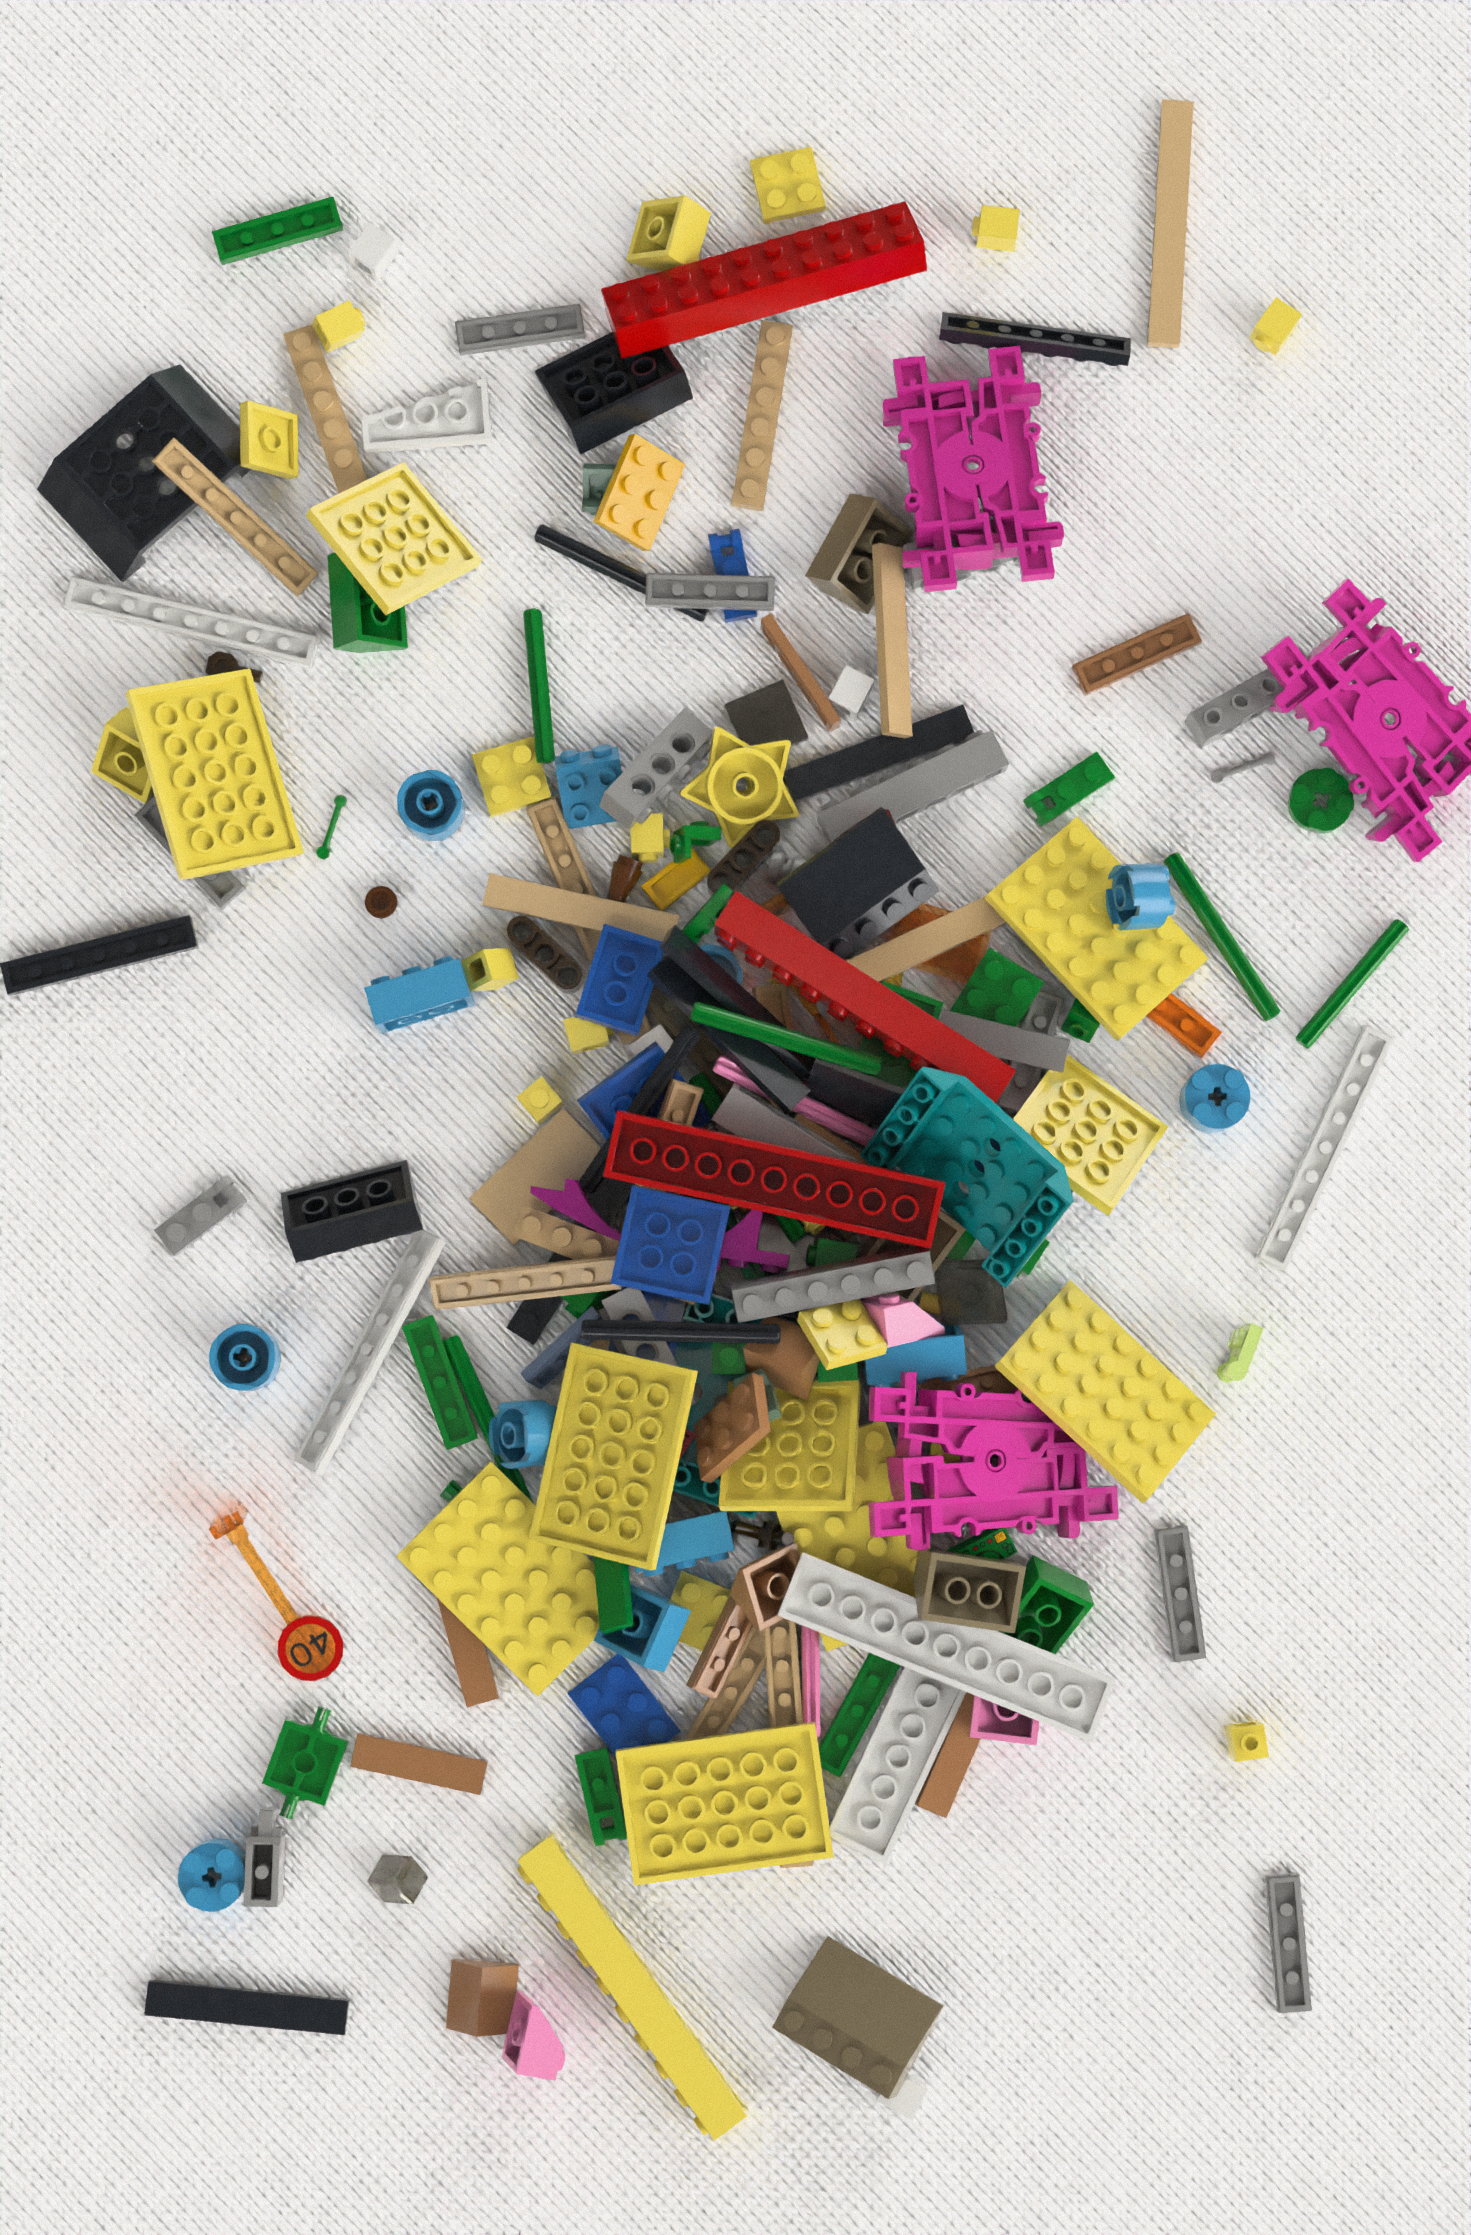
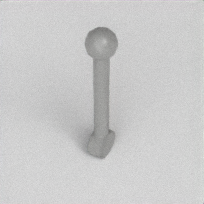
M1268 752L1263 755V758L1223 772L1215 770L1211 774V780L1213 783L1219 784L1225 777L1262 764L1271 765L1275 762V755Z

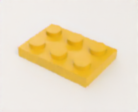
M636 434L629 435L593 522L640 550L650 551L686 464Z

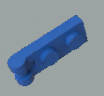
M740 529L730 530V534L720 536L717 533L708 534L715 575L749 576ZM732 546L734 554L722 556L721 548ZM723 609L725 623L757 617L756 610Z

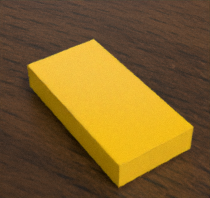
M692 846L691 858L681 864L674 863L673 860L641 886L642 890L659 911L666 910L710 873V868Z

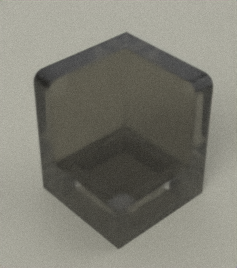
M382 1855L369 1876L367 1883L385 1903L414 1904L428 1876L412 1856Z

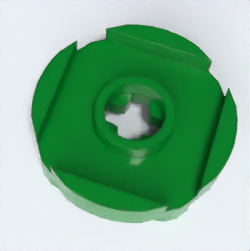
M1316 768L1303 773L1293 783L1289 792V814L1293 821L1306 831L1310 830L1321 834L1332 832L1345 823L1354 808L1353 793L1349 789V783L1332 768ZM1316 793H1319L1321 796H1327V808L1323 809L1321 805L1316 807L1313 805Z

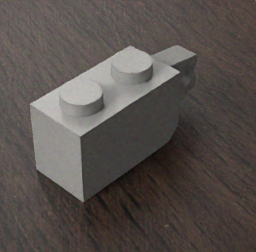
M260 1809L258 1826L251 1827V1834L247 1837L243 1907H278L283 1902L286 1834H282V1827H275L276 1809Z

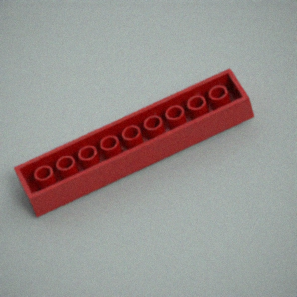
M906 201L779 238L769 239L744 248H738L720 255L707 257L685 265H679L654 274H648L626 282L616 283L602 288L601 292L607 319L623 359L927 271L925 245Z
M738 891L734 893L714 924V935L718 937L716 941L721 946L731 952L735 948L746 955L744 960L757 969H761L762 966L773 972L771 977L786 987L792 984L801 990L799 995L814 1005L817 1001L829 1008L827 1013L840 1022H844L845 1019L856 1025L854 1030L868 1040H871L872 1037L884 1043L882 1048L892 1056L899 1058L900 1055H903L912 1061L910 1067L917 1072L924 1066L965 1076L996 1103L1017 1071Z
M623 1110L617 1111L603 1177L930 1249L945 1187V1181Z

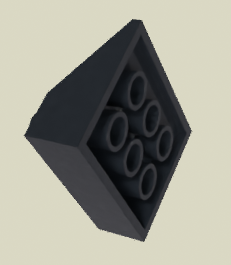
M612 332L534 371L567 435L580 455L693 399L685 370L668 346L622 359Z
M882 807L878 808L775 884L811 939L844 960L939 892L926 868Z

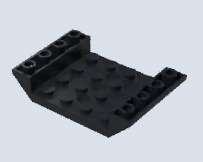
M181 364L152 373L53 459L37 488V491L122 583L146 563L142 554L198 506L177 485L173 493L168 495L161 494L159 492L161 483L170 479L155 465L149 471H140L138 463L142 458L151 457L154 459L175 438L222 483L235 472L243 478L252 470L241 466L240 428ZM121 435H132L133 443L130 447L124 449L117 447V439Z

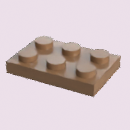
M752 1373L694 1425L700 1480L712 1483L771 1432L763 1376Z

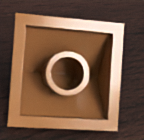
M779 1316L763 1318L760 1324L780 1325V1343H746L743 1350L747 1374L763 1369L774 1387L804 1400L808 1399L820 1358L800 1325Z
M796 1542L784 1545L739 1568L730 1595L756 1630L761 1631L784 1619L777 1614L800 1559Z
M452 1959L446 2028L475 2037L507 2034L517 1990L519 1964Z

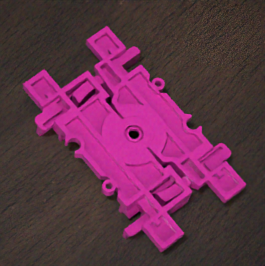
M1020 346L988 349L991 377L978 378V390H970L969 379L929 383L925 356L893 359L897 398L885 399L883 401L882 422L885 427L900 425L901 432L898 434V443H908L912 446L910 449L900 451V459L907 464L911 492L905 497L904 507L907 512L915 513V542L917 548H933L902 551V567H921L924 592L957 589L955 569H989L992 567V561L995 559L1017 556L1022 582L1054 579L1055 569L1051 548L1062 546L1064 529L1060 522H1047L1045 503L1048 501L1049 493H1039L1034 489L1039 485L1044 486L1046 482V476L1039 472L1035 442L1040 439L1041 427L1035 422L1030 423V407L1040 404L1041 387L1037 382L1024 383L1025 375ZM971 462L977 463L979 467L976 470H971L967 467V464ZM978 498H980L983 513H980ZM989 515L993 517V520H992V531H993V533H991ZM951 539L956 540L957 548H952Z

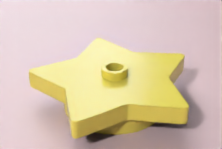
M715 726L712 733L708 766L679 791V794L714 812L728 847L733 848L761 820L799 817V812L783 782L791 742L784 739L748 745L724 729ZM740 778H744L747 781V787L742 791L736 788V783Z

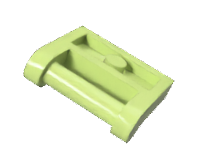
M1250 1323L1240 1326L1239 1330H1233L1228 1342V1347L1232 1349L1228 1361L1221 1364L1217 1369V1377L1222 1382L1240 1381L1245 1378L1262 1335L1263 1327Z

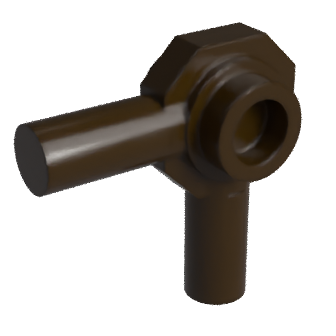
M217 651L208 657L205 669L208 676L250 669L254 682L259 684L263 677V671L239 666L233 654Z
M733 1520L731 1524L732 1533L759 1540L757 1547L774 1551L778 1545H790L794 1541L793 1534L781 1531L782 1527L777 1523L763 1521L762 1527L739 1520Z

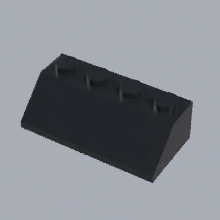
M818 1058L814 1061L806 1084L811 1090L807 1095L808 1097L875 1130H878L906 1090L853 1069Z
M407 1160L281 1193L285 1235L296 1263L423 1230L420 1207Z

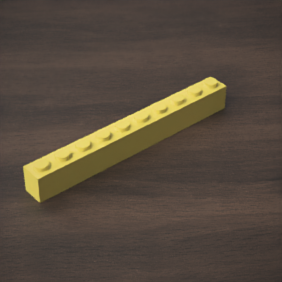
M553 1833L519 1856L517 1861L520 1866L517 1870L520 1876L528 1885L533 1882L540 1892L536 1896L539 1903L546 1912L552 1910L559 1921L556 1923V1926L566 1940L573 1939L579 1948L575 1951L579 1960L586 1968L590 1965L598 1975L595 1981L601 1991L606 1996L611 1993L618 2003L614 2008L625 2024L629 2021L637 2030L634 2037L645 2052L650 2049L656 2057L657 2061L654 2062V2065L660 2075L665 2080L670 2077L677 2087L673 2091L684 2108L689 2105L694 2111L696 2117L693 2120L704 2136L709 2133L715 2141L746 2118L747 2109Z

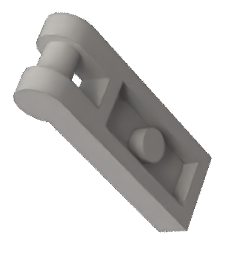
M229 1175L220 1178L209 1189L154 1229L173 1256L176 1257L247 1202L242 1193L238 1194L232 1186L234 1182ZM220 1194L228 1201L223 1207H220L215 1201V1198Z

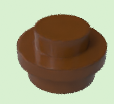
M374 887L365 897V907L369 914L375 918H387L397 908V897L388 887Z

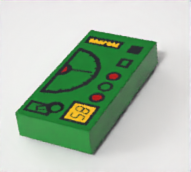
M1006 1528L986 1529L978 1536L974 1535L946 1550L1003 1560L1018 1552Z

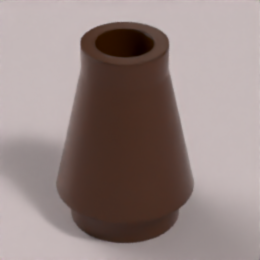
M619 854L617 861H613L609 892L606 898L625 903L643 874L641 871L643 863Z

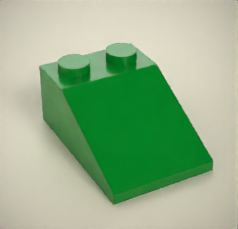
M1032 1555L1025 1565L1026 1570L1015 1633L999 1632L1056 1654L1094 1606V1602L1087 1581Z

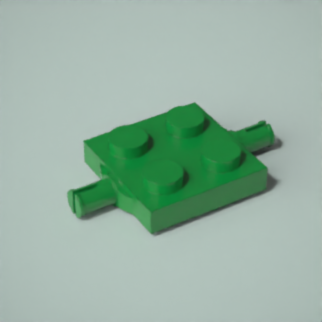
M318 1706L312 1724H301L290 1719H285L262 1781V1784L276 1788L286 1796L279 1813L282 1817L286 1816L288 1819H293L298 1801L309 1800L323 1806L327 1804L349 1743L348 1740L334 1736L325 1729L330 1712L332 1711L331 1709L326 1708L323 1713L325 1707Z

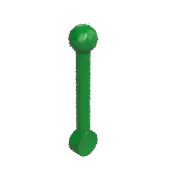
M337 795L334 799L336 806L323 845L316 852L320 859L325 860L330 856L328 847L341 808L347 803V799L343 795Z

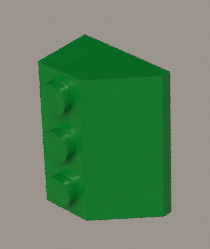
M333 552L327 555L333 649L355 653L407 649L405 606L385 615L337 554Z

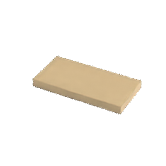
M562 1108L493 1174L469 1200L515 1246L521 1239L512 1236L523 1205L547 1214L554 1209L531 1194V1186L564 1191L566 1178L580 1180L601 1147Z

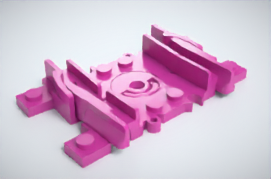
M1348 578L1343 580L1322 602L1343 627H1339L1330 637L1320 643L1307 656L1308 660L1290 636L1283 637L1260 657L1284 689L1276 695L1274 703L1269 706L1271 712L1288 713L1294 709L1296 712L1294 717L1296 719L1306 718L1309 722V732L1315 731L1318 727L1324 729L1326 736L1319 743V746L1328 747L1346 773L1354 774L1357 777L1350 781L1349 789L1354 794L1366 792V799L1360 805L1363 808H1368L1375 819L1383 812L1387 815L1365 834L1367 840L1383 842L1393 834L1411 860L1419 862L1443 842L1424 817L1434 808L1429 797L1432 795L1434 797L1450 795L1471 773V714L1466 709L1465 699L1459 700L1456 705H1452L1449 702L1448 696L1450 691L1454 689V686H1445L1424 661H1415L1413 659L1418 657L1421 652L1418 643L1410 642L1403 645V638L1392 626L1384 627L1376 623L1370 630L1366 627L1386 603L1381 598H1375L1370 602ZM1387 713L1392 714L1394 717L1392 725L1385 723L1384 718ZM1407 745L1417 754L1415 758L1412 756ZM1449 751L1453 754L1451 764L1449 760L1441 762ZM1412 770H1415L1423 780L1418 781Z
M901 1372L900 1388L870 1387L868 1421L898 1422L895 1456L887 1457L888 1478L894 1501L868 1502L871 1537L905 1535L906 1547L908 1549L926 1550L930 1547V1533L950 1532L953 1536L961 1537V1527L966 1522L970 1526V1535L976 1536L983 1529L1015 1526L1020 1533L1032 1534L1035 1532L1037 1524H1057L1058 1537L1070 1539L1077 1538L1080 1535V1521L1119 1519L1117 1486L1087 1487L1086 1451L1030 1399L1024 1402L1021 1397L1022 1392L1018 1388H1014L1009 1394L976 1393L975 1387L969 1383L958 1384L955 1392L919 1389L918 1406H915L917 1372ZM922 1441L940 1444L944 1453L960 1455V1462L944 1463L943 1455H921ZM993 1454H996L999 1458V1463L995 1467L990 1464V1457ZM910 1482L919 1483L923 1498H911Z

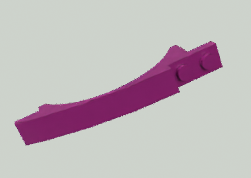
M566 1178L564 1191L531 1186L530 1193L552 1208L606 1237L620 1241L621 1233L609 1225L592 1207L580 1186L579 1180ZM752 1209L742 1221L725 1233L717 1270H721L722 1259L728 1258V1265L747 1268L748 1262L761 1264V1271L780 1273L781 1267L788 1268L790 1255L757 1250L763 1212Z

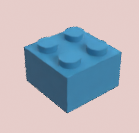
M630 1582L634 1626L608 1634L600 1632L599 1627L594 1641L642 1667L665 1672L691 1610L642 1585Z

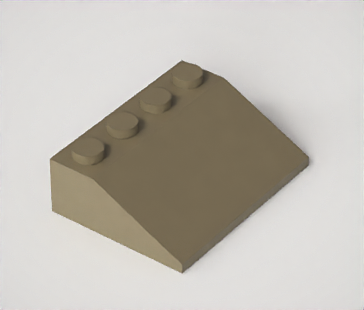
M827 1936L788 1996L772 2028L885 2098L891 2099L896 2097L944 2005Z

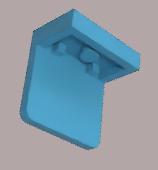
M604 744L593 747L591 751L567 750L562 752L560 756H555V768L561 803L568 828L574 829L616 822L617 820L599 807L604 792L622 774L618 747Z

